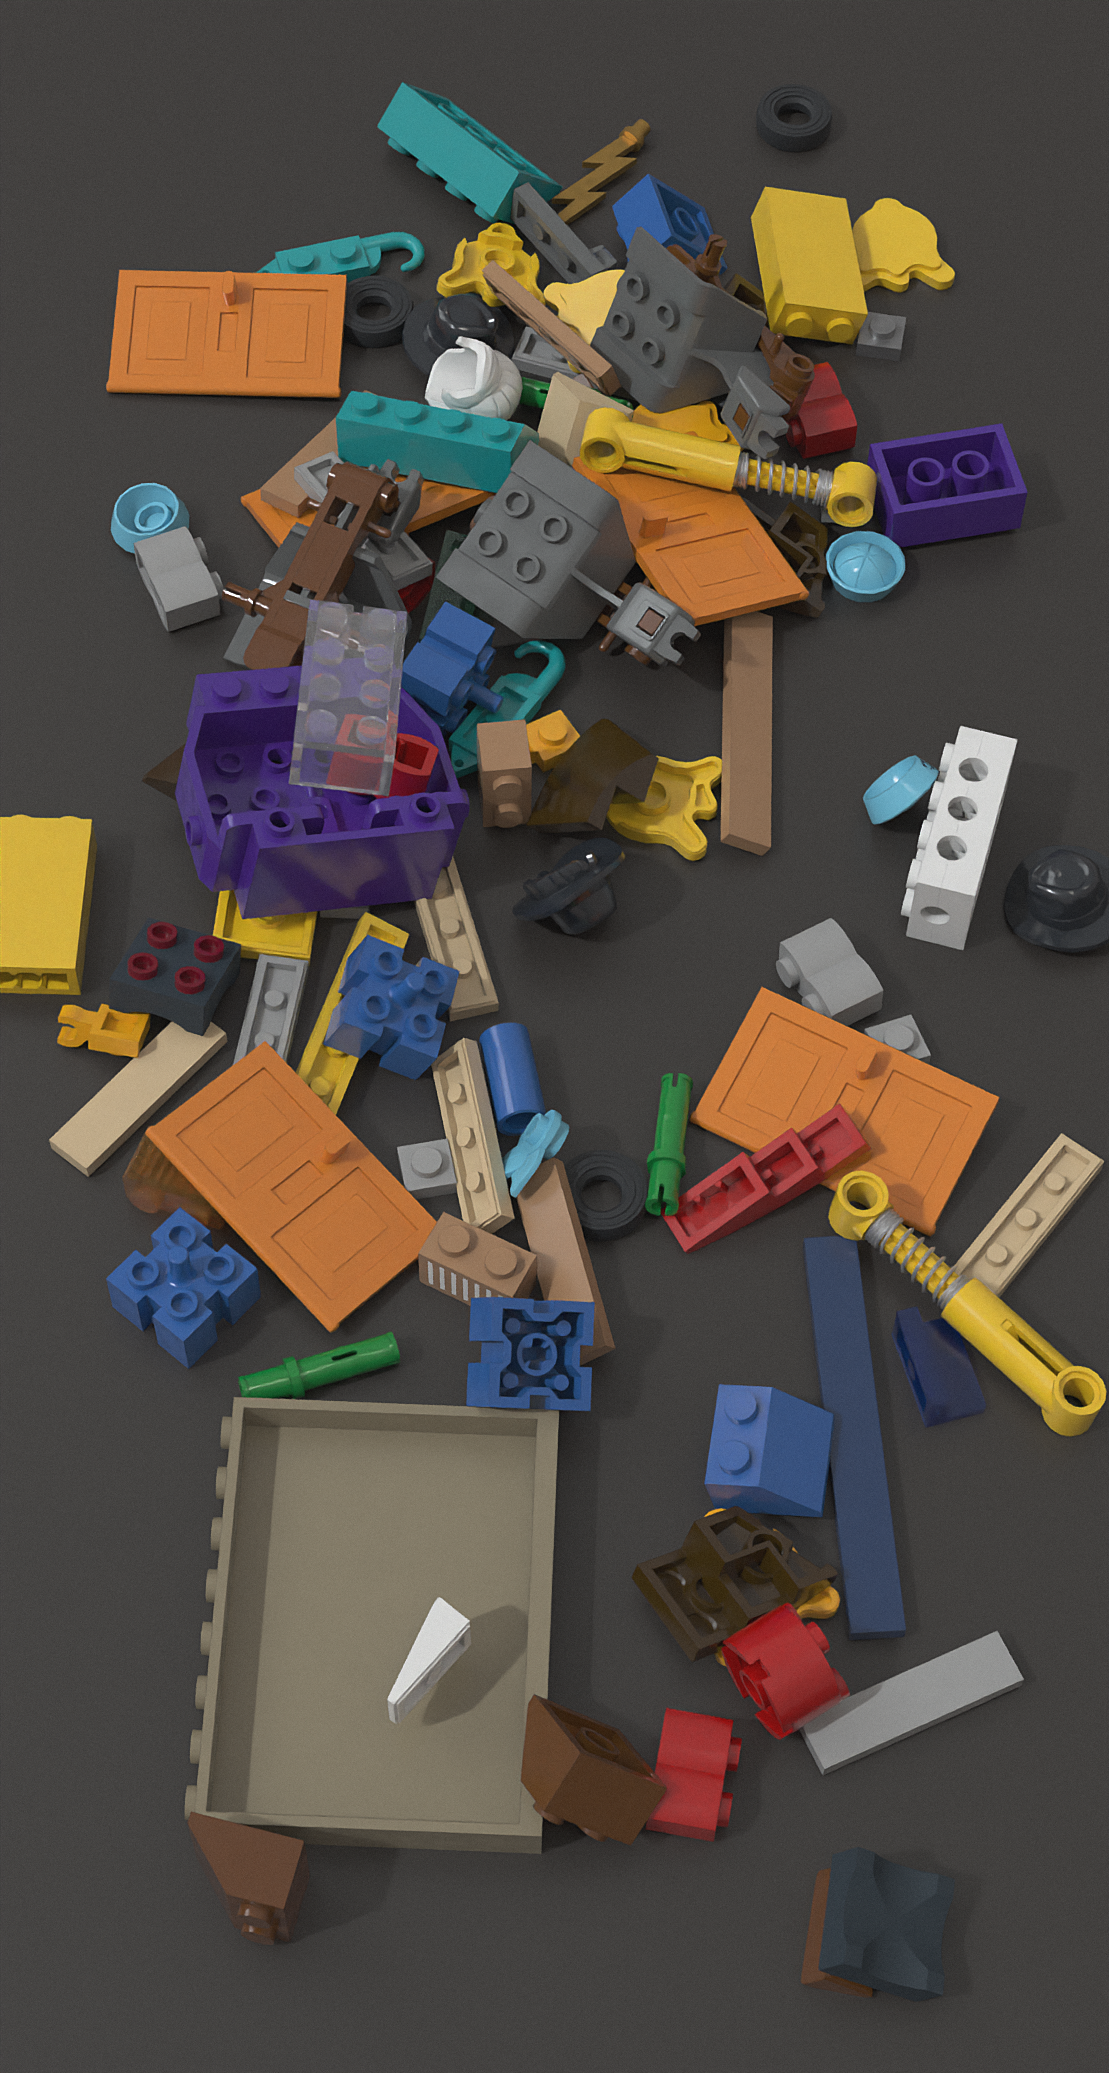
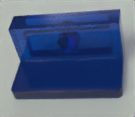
M918 1307L897 1311L892 1337L925 1427L982 1414L985 1411L986 1402L959 1332L943 1318L923 1322Z

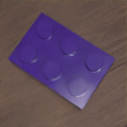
M1002 423L870 444L867 465L874 470L877 476L874 508L883 535L887 536L899 547L1021 527L1028 492Z

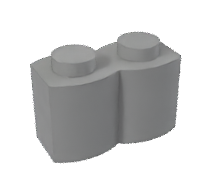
M184 526L133 543L137 567L168 632L221 615L219 600L222 599L224 588L216 571L209 573L205 565L209 563L208 555L200 537L193 539L188 528Z
M832 918L780 942L779 960L776 961L777 972L782 982L788 988L794 986L797 992L803 996L802 1006L845 1026L881 1010L883 988L869 965L856 953L843 929Z

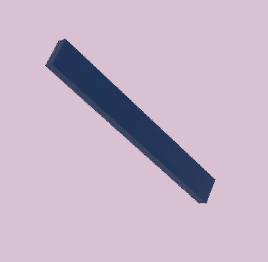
M842 1236L807 1237L803 1240V1254L822 1409L833 1413L835 1416L829 1474L849 1640L904 1637L906 1625L857 1241L845 1239Z

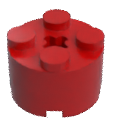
M788 1602L774 1608L723 1641L725 1646L721 1648L722 1656L737 1689L744 1699L750 1696L756 1705L762 1709L754 1715L764 1728L779 1740L794 1733L850 1696L844 1679L835 1668L830 1667L824 1656L830 1651V1645L824 1633L813 1621L804 1626L799 1614Z

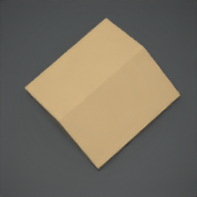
M556 372L552 376L537 431L540 438L538 446L568 466H572L574 457L580 456L579 450L585 423L591 412L603 407L614 408L624 413L631 422L634 410Z

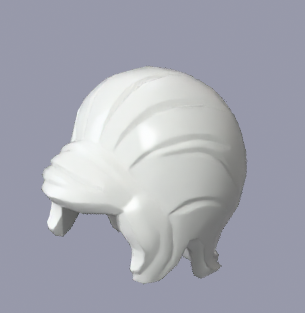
M462 336L458 337L456 344L463 348L448 349L436 360L427 384L425 399L433 407L455 409L464 413L501 418L507 421L514 414L521 397L522 379L518 368L507 356L497 350H493L484 342Z

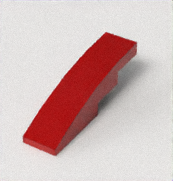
M839 1103L797 1133L791 1127L749 1157L746 1153L742 1152L678 1197L679 1207L676 1214L666 1216V1207L661 1209V1215L683 1250L690 1254L783 1206L826 1180L872 1148L846 1109Z

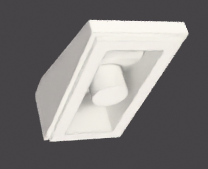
M440 1597L434 1602L388 1696L389 1719L395 1724L400 1723L471 1645L470 1621Z

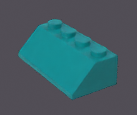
M401 83L377 125L380 130L390 137L387 143L392 148L406 156H409L410 153L419 159L416 166L420 170L434 178L442 177L447 181L445 189L464 201H467L469 198L476 204L474 211L483 219L493 224L497 223L498 219L515 224L510 219L515 188L528 182L546 202L558 195L563 186L451 100L410 84Z
M351 391L336 416L338 457L343 463L351 462L368 468L370 465L375 464L380 470L387 459L397 463L400 469L399 474L409 476L410 471L415 469L421 472L424 479L494 493L499 491L512 472L510 468L529 440L537 445L540 441L539 433L525 424L506 421L501 418L464 413L455 409L418 404L414 401H402L377 396L368 392Z

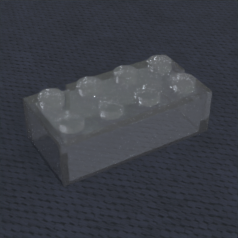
M310 599L289 784L389 796L396 750L407 612L363 606V613L353 612L354 605Z

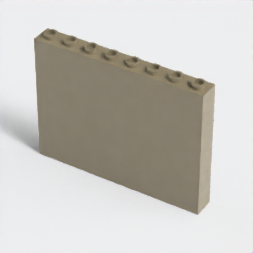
M234 1397L232 1417L223 1416L221 1425V1449H229L227 1467L218 1466L216 1476V1499L224 1500L223 1516L213 1517L211 1528V1550L219 1551L218 1568L208 1569L206 1579V1602L214 1603L212 1622L203 1621L201 1631V1655L209 1656L207 1675H198L196 1683L195 1705L196 1709L204 1710L202 1730L193 1729L191 1735L190 1763L198 1764L199 1767L197 1785H187L185 1820L189 1819L191 1812L300 1839L305 1844L541 1854L543 1817L533 1808L535 1800L520 1780L528 1703L534 1694L548 1700L559 1410ZM440 1597L470 1621L471 1645L400 1723L395 1724L389 1719L388 1696L434 1602Z

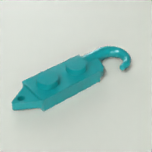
M390 232L360 238L357 235L275 252V259L256 273L347 275V283L355 279L376 273L381 264V252L401 248L410 250L413 253L412 259L400 267L402 272H409L421 265L425 258V249L419 239L405 232Z
M536 640L524 643L515 650L514 655L516 658H521L532 652L541 653L548 658L549 664L537 679L520 673L507 674L506 676L501 675L490 689L504 697L499 711L493 713L477 704L449 738V750L452 752L451 763L456 778L477 771V724L525 720L526 724H528L540 710L542 701L561 680L566 669L565 657L558 647L550 642Z

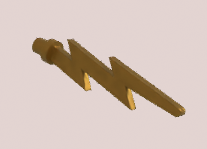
M639 119L633 126H626L620 132L618 139L584 160L582 168H592L595 170L552 198V204H569L558 214L566 225L572 223L606 198V192L595 191L637 164V158L623 156L629 152L639 151L644 145V138L651 131L649 124L645 120Z

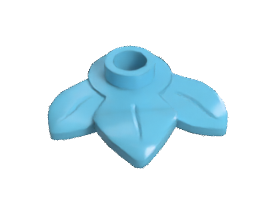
M553 1109L545 1115L536 1114L520 1136L517 1146L502 1158L506 1179L512 1178L510 1193L514 1198L517 1197L535 1173L542 1158L549 1160L554 1157L568 1135L569 1125L563 1122L561 1114Z

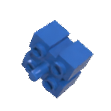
M447 602L443 604L428 626L423 640L420 643L417 642L399 668L395 687L403 688L440 727L443 739L448 732L453 734L465 720L468 709L463 706L466 707L469 701L493 713L499 711L504 701L503 696L487 688L490 676L486 672L496 655V649L491 647L495 628Z
M367 935L347 958L338 993L345 995V997L332 1011L323 1045L359 1059L368 1050L382 1055L380 1067L416 1080L438 1057L446 1023L438 1019L451 1006L460 971L422 957L416 965L410 964L402 960L405 949Z
M179 1207L151 1234L153 1250L146 1257L135 1250L106 1278L112 1307L142 1331L153 1323L158 1344L189 1369L218 1341L216 1324L224 1318L233 1326L261 1298L257 1268L227 1244L218 1252L214 1251L211 1231Z
M504 1297L471 1298L469 1341L482 1342L481 1363H468L466 1406L590 1411L592 1367H580V1346H593L595 1302L534 1301V1299Z

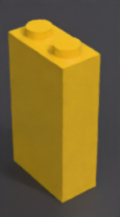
M765 187L751 216L770 331L774 334L782 333L787 336L853 344L868 315L846 199Z
M26 815L0 817V993L81 995L97 853L92 819H80L74 816H64L61 818H32Z

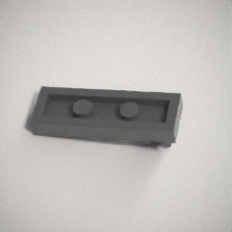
M528 182L514 189L510 219L569 284L579 283L601 272L616 270L617 260L603 245L588 250L583 242Z

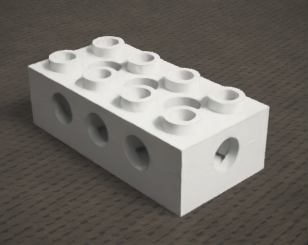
M960 726L956 743L945 744L939 767L940 774L938 781H935L928 806L929 813L927 820L923 821L917 845L916 859L912 860L906 883L907 890L901 910V915L909 917L906 936L960 950L964 949L1003 805L1018 739Z

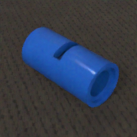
M503 1023L485 1030L481 1034L479 1042L497 1129L505 1135L519 1136L522 1135L533 1117L538 1113L545 1115L546 1109L529 1031L526 1026L519 1023Z

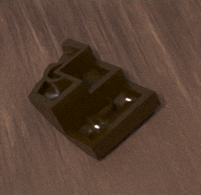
M741 496L809 591V596L805 600L775 607L800 615L818 618L825 608V601H822V581L826 576L827 561L824 557V550L827 547L828 528L791 501L779 518L775 520Z
M600 719L589 727L558 761L534 804L527 826L538 833L602 830L610 804L642 803L645 801L659 758L641 746L638 741L621 730L614 722L609 719Z
M734 1506L695 1520L680 1549L637 1564L631 1578L693 1663L721 1651V1648L725 1646L723 1643L725 1639L774 1608L782 1606L787 1602L794 1609L800 1607L834 1583L838 1572L828 1563L822 1568L813 1564L792 1550L794 1543L792 1540L778 1531L766 1528L759 1519L739 1506Z

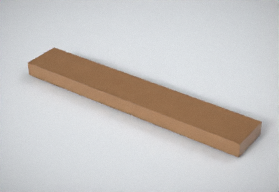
M754 611L724 619L721 842L763 856L771 848L773 617Z

